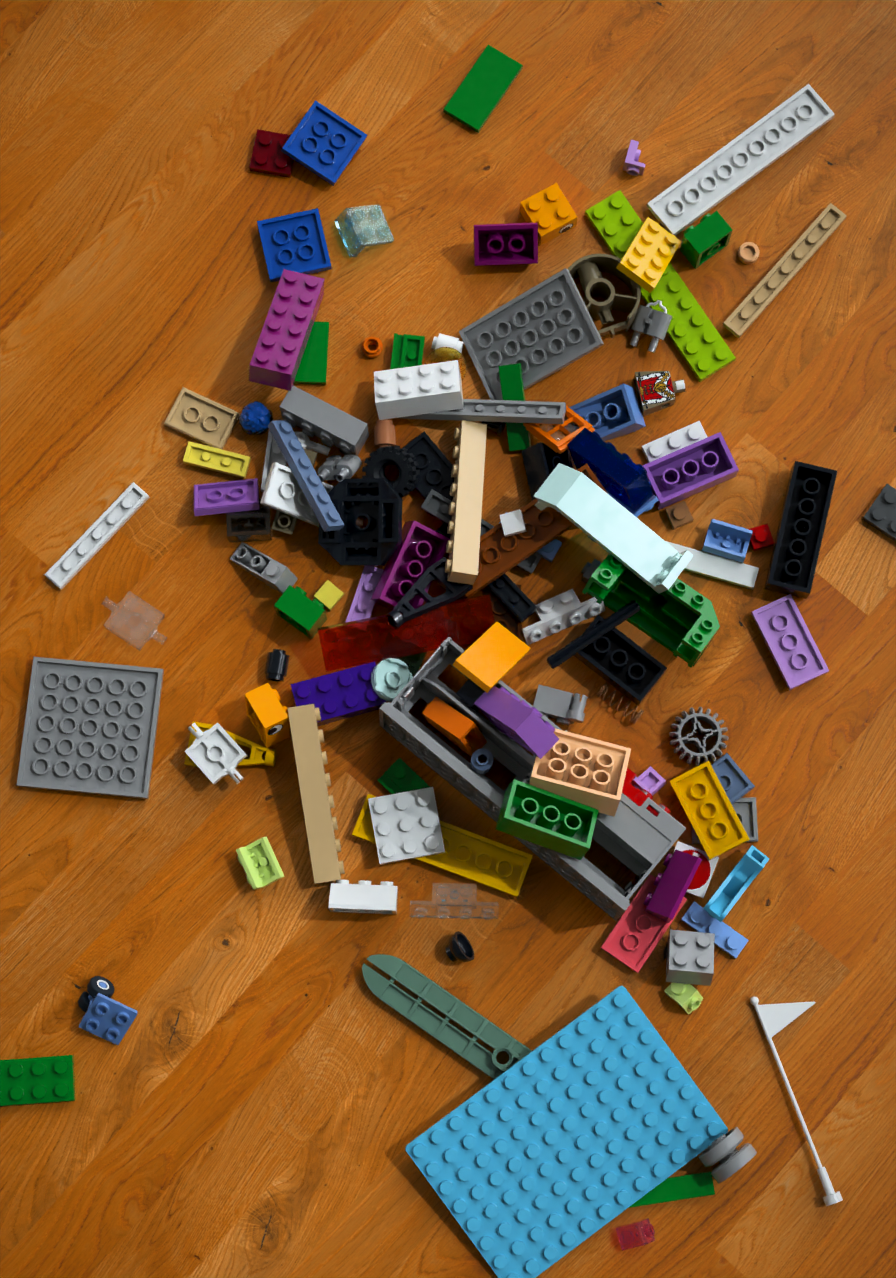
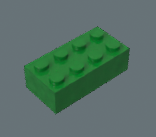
M513 779L505 791L496 830L581 860L590 849L599 810Z

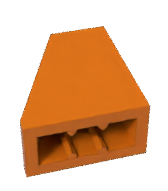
M438 697L429 702L422 712L429 724L470 757H472L476 750L482 749L487 743L472 720Z

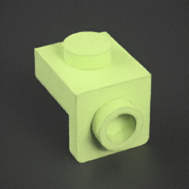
M672 982L664 990L687 1014L696 1010L703 1000L701 994L691 984Z

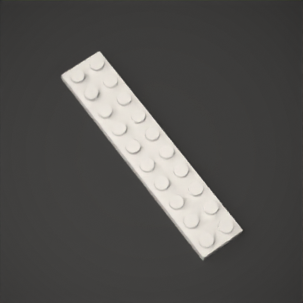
M807 84L648 202L647 208L669 233L676 236L833 119L835 116L834 112L815 90Z

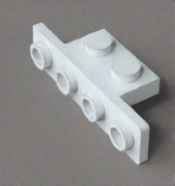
M571 589L536 604L537 611L535 612L540 621L522 629L527 645L537 642L604 612V602L602 601L601 604H598V599L593 597L581 603L574 590Z

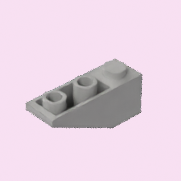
M244 542L239 545L230 558L231 561L281 594L285 592L289 585L293 586L298 580L288 567Z

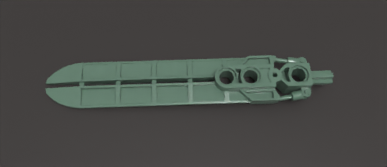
M385 954L371 955L366 959L391 976L390 980H387L363 963V977L375 996L491 1078H497L532 1051L405 961ZM394 981H398L400 984H402L410 991L418 995V999H414L405 991L397 987L395 984H393ZM425 1000L426 1002H428L430 1005H432L440 1012L445 1014L446 1018L443 1019L442 1017L434 1013L432 1010L424 1006L421 1003V1001ZM450 1019L472 1033L474 1035L471 1039L448 1021ZM479 1038L495 1050L491 1053L477 1043L476 1040ZM501 1051L509 1055V1061L506 1064L497 1062L496 1056Z

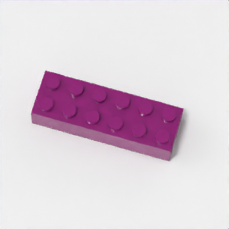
M286 269L283 270L249 365V381L291 391L324 295V278Z

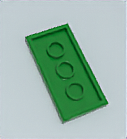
M487 45L445 106L444 113L479 133L522 70L523 65L492 46Z

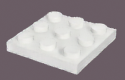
M433 787L368 799L380 865L445 853Z

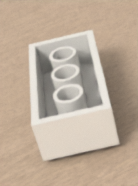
M458 360L374 372L375 405L379 420L464 409L462 379Z

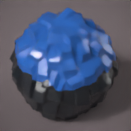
M258 401L242 408L243 411L239 415V424L242 430L249 435L266 433L269 429V423L273 421L271 410H268L267 407Z

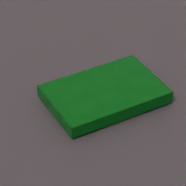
M314 322L293 384L326 385L329 322Z

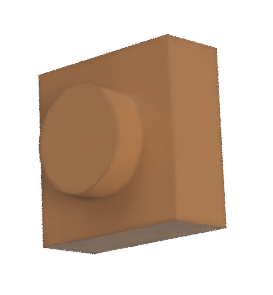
M685 501L665 509L673 530L694 520Z

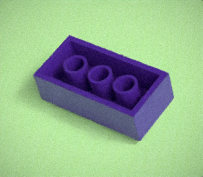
M375 661L290 684L296 706L315 704V708L319 707L321 721H317L318 726L379 710L386 701L377 695L371 683V673L376 666Z

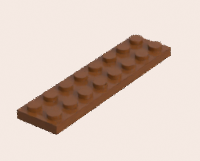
M587 463L577 470L606 492ZM534 499L520 509L526 532L505 537L502 524L496 525L480 537L478 576L473 584V589L465 594L467 598H470L569 530L574 524L551 507H546L542 511L534 506L538 499Z

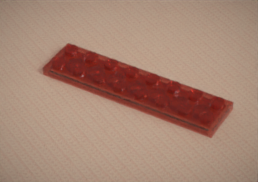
M488 594L454 601L411 619L397 629L390 625L386 615L321 627L318 628V634L327 672L374 661H382L388 658H398L437 650L448 637L452 638V641L457 645L474 643L495 622L491 599Z

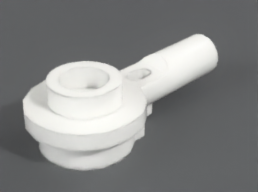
M295 432L303 449L313 450L328 456L329 447L310 441L309 437L303 432Z

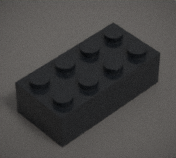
M598 614L584 633L605 619ZM617 628L612 629L574 655L638 706L667 670V667Z

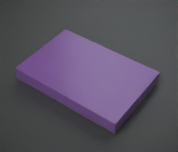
M258 478L194 485L195 516L259 510Z

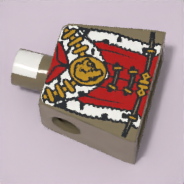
M669 371L635 372L633 380L643 416L674 405L676 400L675 394L685 392L684 380L672 381Z

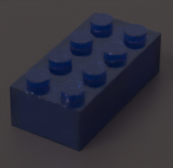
M584 428L567 444L576 469L578 470L587 463L604 489L634 512L653 496L650 487L651 482L647 478L646 469L641 464L636 465L627 454L618 452L612 443L604 442L595 431L591 432Z

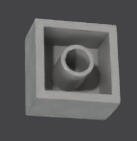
M670 930L667 940L666 982L710 986L714 975L715 934Z

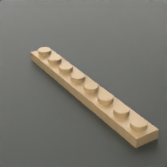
M830 203L727 318L723 326L739 339L841 225L847 215Z

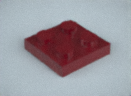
M257 129L249 166L250 171L291 178L294 160L281 152L282 147L291 135Z

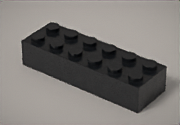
M798 461L794 462L791 468L764 589L787 595L791 594L792 596L807 599L809 596L836 480V470Z

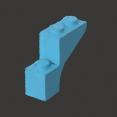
M752 845L717 888L703 909L711 917L722 922L770 858Z

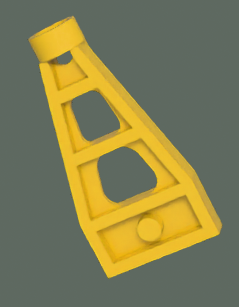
M192 722V724L196 723V725L200 728L202 732L209 730L214 726L211 724ZM225 730L237 744L251 749L250 757L243 759L237 767L252 765L274 767L277 756L276 749L263 747ZM190 733L188 748L196 739L192 733ZM263 753H266L265 760L262 759ZM186 754L184 764L186 766L198 767Z

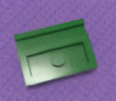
M394 333L390 369L422 365L425 336L398 335Z
M398 758L377 780L390 794L430 787L401 758Z

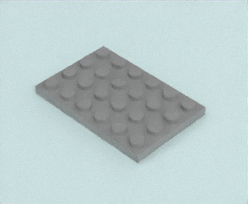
M566 268L459 331L490 400H503L498 366L521 363L524 390L604 345L576 284Z

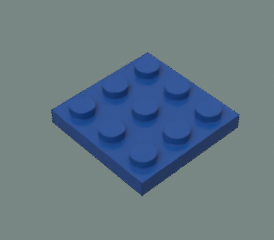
M315 100L282 147L281 152L334 186L366 140L367 134Z
M318 208L257 221L270 282L279 281L284 269L303 274H312L332 269Z

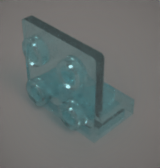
M379 204L345 208L334 221L349 258L356 257L366 246L392 243L394 241V237Z

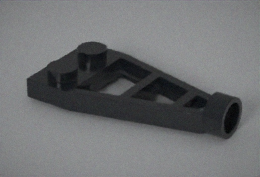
M443 557L427 568L394 609L386 615L387 620L392 627L397 629L411 619L458 600L472 590L473 585L447 581L448 573L445 572L447 559ZM431 581H436L446 592L437 597H431L425 591V588ZM416 595H419L426 604L414 609L409 604V601Z

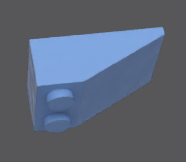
M621 384L569 407L593 425L592 427L595 429V433L579 442L580 447L624 436L646 427L634 387L626 384ZM573 423L574 429L576 431L577 429H579V427Z

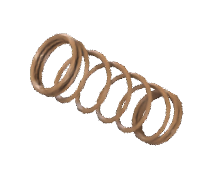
M606 682L596 696L600 697L604 693L602 700H606L613 694L609 706L614 705L621 698L616 711H620L627 705L623 713V717H626L635 709L630 719V722L635 724L644 711L640 709L633 718L638 706H635L625 715L631 700L618 709L624 695L611 704L617 690H614L604 699L610 687V684Z

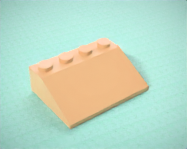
M555 728L553 733L559 740L541 759L537 756L535 757L529 785L599 810V813L615 817L622 794L631 748Z

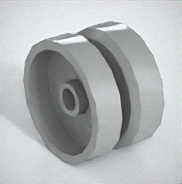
M734 1127L726 1134L718 1137L698 1157L705 1167H710L719 1161L711 1172V1175L718 1183L729 1178L757 1154V1151L750 1143H745L736 1149L744 1138L738 1127Z

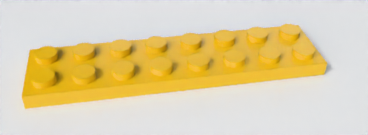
M367 794L352 836L376 844L368 802L369 798L376 796ZM439 820L445 853L413 858L518 897L533 855Z

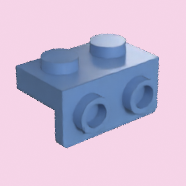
M711 519L702 551L743 563L753 531Z

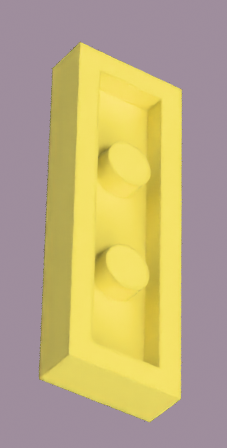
M188 441L183 458L184 464L243 479L246 478L251 461L249 456Z

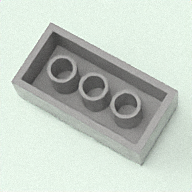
M294 385L291 391L287 392L279 406L282 419L288 420L292 428L297 426L303 429L302 432L307 436L320 438L323 444L339 448V451L344 455L358 456L369 437L367 423Z

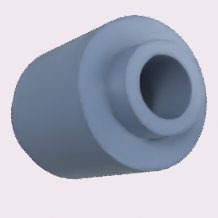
M487 749L476 750L471 757L470 765L472 770L477 774L488 773L493 765V755ZM478 758H484L487 761L485 763H480L478 761Z

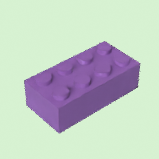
M721 432L642 465L641 475L650 493L658 498L655 504L658 510L736 477L739 469Z
M494 686L488 693L484 692L474 703L501 733L540 759L559 740L553 733L555 728L549 722H544L541 719L543 715L535 707L531 708L524 700L520 701L513 693L510 694L503 687L499 689Z

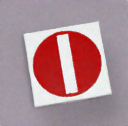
M677 841L674 851L679 850L702 859L686 892L704 898L719 857L710 860L705 851Z

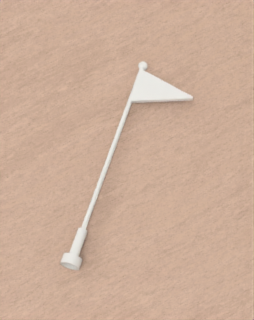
M751 997L750 1003L755 1007L818 1166L817 1173L826 1193V1196L822 1197L826 1206L840 1202L843 1200L840 1191H834L826 1168L822 1167L772 1041L774 1035L816 1002L758 1005L759 999Z

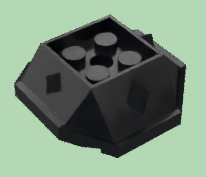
M384 478L344 479L328 493L344 526L340 530L324 532L319 523L318 543L340 565L384 566L402 543V498L387 479ZM367 517L368 524L364 527L363 520Z

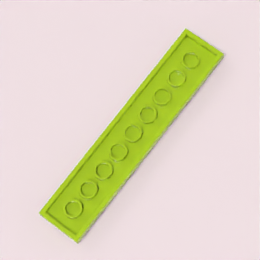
M621 190L585 211L586 217L612 255L622 259L643 222ZM670 262L651 293L640 286L641 297L646 304L660 300L662 305L666 307L667 314L672 316L667 335L699 382L735 361L736 357ZM659 303L655 306H649L653 310L664 312L659 307Z

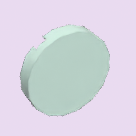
M388 658L380 661L374 667L371 673V683L374 691L380 698L392 702L413 678L406 663L396 658Z

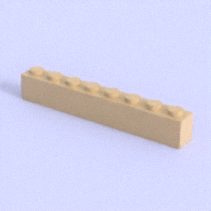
M462 420L459 428L456 427L454 431V440L457 441V445L454 446L452 458L456 460L451 471L454 483L451 484L450 496H453V502H450L449 515H452V519L449 521L447 528L450 540L447 541L446 553H449V559L445 563V572L448 573L447 581L473 585L478 576L487 424Z
M315 704L288 707L314 883L341 880V874H345L343 860L339 861L337 853L341 852L340 839H335L334 830H338L336 817H332L331 808H335L333 795H328L327 787L331 786L330 774L325 773L324 765L328 764L326 751L322 752L321 743L325 742L323 729L318 730L317 721H321L319 707L315 708Z

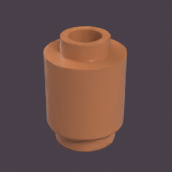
M392 420L376 421V426H374L375 448L379 449L396 445L395 426Z

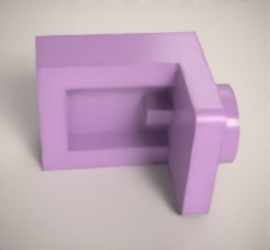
M651 766L632 781V785L636 789L638 788L641 791L645 789L652 796L666 784V780Z

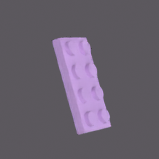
M791 594L751 612L789 690L829 672Z

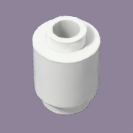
M439 333L438 337L434 336L431 349H435L434 354L452 359L455 357L460 358L464 342L459 341V338Z

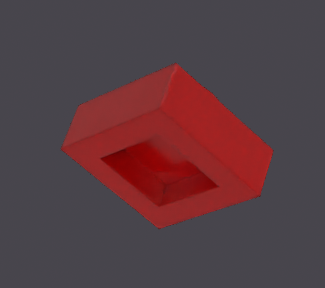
M768 523L749 529L753 531L750 539L753 551L774 545Z

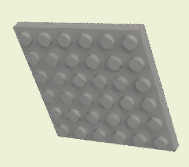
M33 657L17 786L148 799L164 669Z

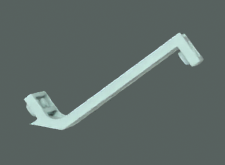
M558 463L534 494V497L538 499L534 506L541 511L546 507H551L560 512L658 594L669 590L694 556L688 550L679 553L586 475L561 463Z

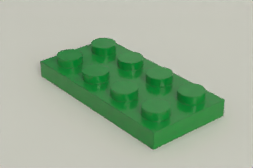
M74 1055L0 1060V1106L75 1101Z

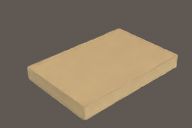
M183 387L164 422V426L207 446L223 450L239 419L240 413Z

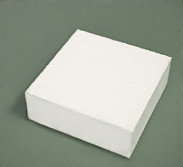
M520 509L500 515L505 537L526 532Z

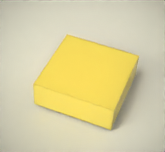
M327 580L314 595V598L331 611L344 596V593Z

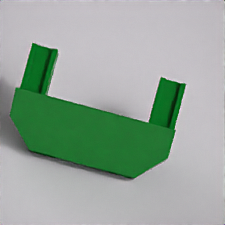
M610 553L591 575L582 593H588L590 596L598 599V604H601L603 601L604 605L613 612L618 611L635 600L641 609L626 621L673 652V656H678L686 661L689 667H694L720 628L712 602L677 578L669 590L658 594Z

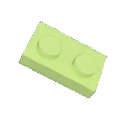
M267 836L245 847L236 849L238 861L243 866L247 874V881L254 890L264 888L284 877Z

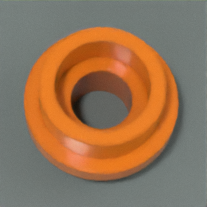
M368 337L363 341L362 351L367 357L374 358L382 353L383 344L379 338ZM375 345L376 349L371 351L369 350V346Z

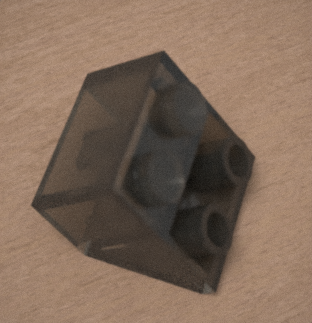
M259 498V510L226 513L229 543L272 540L271 508L260 504L262 498Z

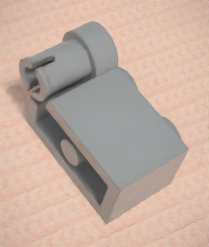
M539 684L533 707L547 718L556 719V723L569 726V723H583L585 718L584 709L588 697L582 695L581 698L578 693L573 694Z

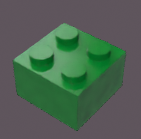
M717 211L712 215L708 213L700 220L697 226L694 227L692 225L684 231L680 251L696 269L728 245L733 230Z
M289 585L274 605L276 613L312 639L327 620L325 609H323L324 605L316 599L311 601L306 596L307 593L300 587L296 586L293 588Z

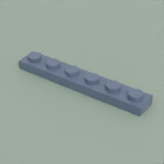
M271 421L268 428L324 532L340 530L344 523L289 421Z

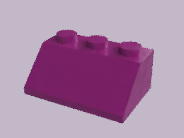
M538 223L474 225L475 266L538 263Z
M675 850L673 854L668 853L663 863L666 868L663 874L658 873L653 883L657 887L653 894L648 893L643 903L647 906L645 912L669 923L673 919L702 859L679 850Z

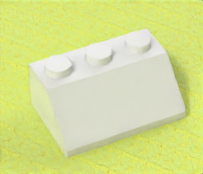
M336 880V883H331L328 908L330 912L397 914L398 886H393L394 882L381 881L380 885H371V881L365 880L358 881V884H349V880Z

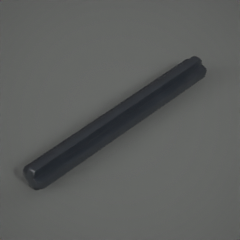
M635 600L631 601L548 657L547 663L552 669L556 668L639 612L641 609L639 604Z

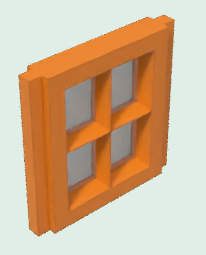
M566 406L563 424L523 423L527 431L553 451L560 454L595 433L593 425L568 406Z

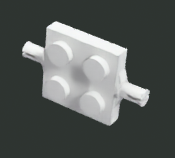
M218 722L204 732L200 730L196 723H193L192 726L197 732L189 726L188 730L196 739L184 752L215 785L220 779L230 775L236 784L240 783L235 775L241 781L244 777L235 768L247 755Z

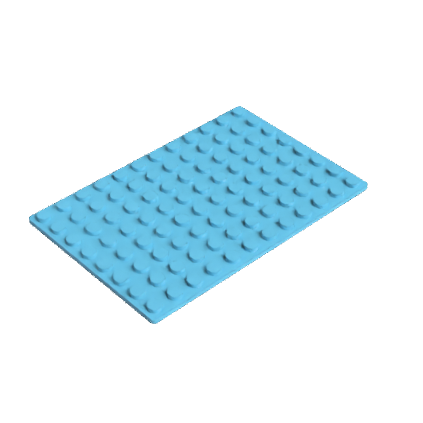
M618 986L408 1143L405 1150L498 1278H536L707 1149L718 1137L726 1134L728 1128L624 986Z

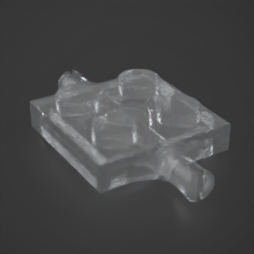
M129 591L118 604L107 597L102 602L103 606L112 611L104 627L139 651L151 638L161 645L166 641L167 637L157 631L165 615Z

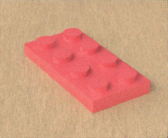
M651 874L601 946V949L636 973L640 971L687 900L683 897L673 919L669 923L645 912L647 906L643 903L648 893L653 894L657 887L653 884L656 878Z

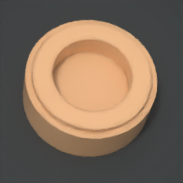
M752 242L743 243L738 250L739 260L744 264L756 262L760 253L758 246Z

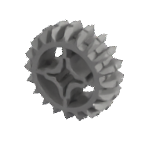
M693 707L690 708V715L686 711H682L683 719L676 716L675 721L678 724H671V728L676 732L669 733V737L676 738L670 741V745L678 746L673 752H682L679 756L680 760L687 756V764H690L692 759H695V766H699L700 759H702L703 763L707 762L708 757L712 762H715L716 757L714 754L721 757L723 753L719 748L726 749L727 747L721 741H727L729 738L726 735H722V733L728 731L727 727L720 728L724 720L721 719L717 722L715 720L718 717L717 713L713 717L709 716L711 709H707L705 714H703L702 707L698 708L697 713H695ZM698 720L707 722L713 729H704ZM691 721L692 733L681 737L682 727ZM696 730L699 733V735H705V737L701 739L702 742H700L698 738H692V736H695ZM716 736L715 746L706 752V740ZM684 743L694 744L699 753L690 751Z

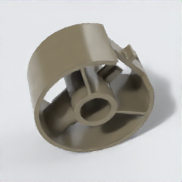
M591 254L575 261L568 270L573 280L578 276L580 278L579 281L585 294L584 303L592 319L600 320L602 325L614 321L611 310L630 313L626 321L598 330L601 337L609 334L611 338H614L615 332L625 329L627 333L631 328L638 311L641 288L640 285L616 268L621 260L620 258L608 254ZM601 272L612 274L621 279L628 286L632 296L615 294L614 286L610 281L602 277ZM599 296L604 298L606 301L597 302L592 298Z

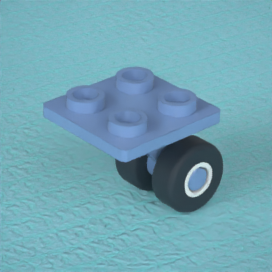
M101 976L92 977L87 985L88 992H83L78 1000L79 1007L85 1012L79 1023V1028L119 1045L136 1018L138 1011L111 999L115 989L108 979Z

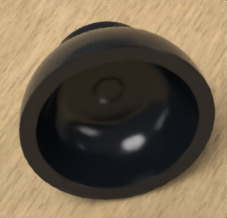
M455 932L449 940V945L445 947L448 957L453 962L457 960L461 962L472 961L474 959V951L469 940L463 933Z

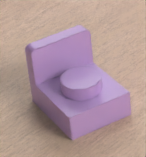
M635 140L630 142L623 167L624 171L633 176L643 175L646 165L638 162L641 150L637 149L639 142Z

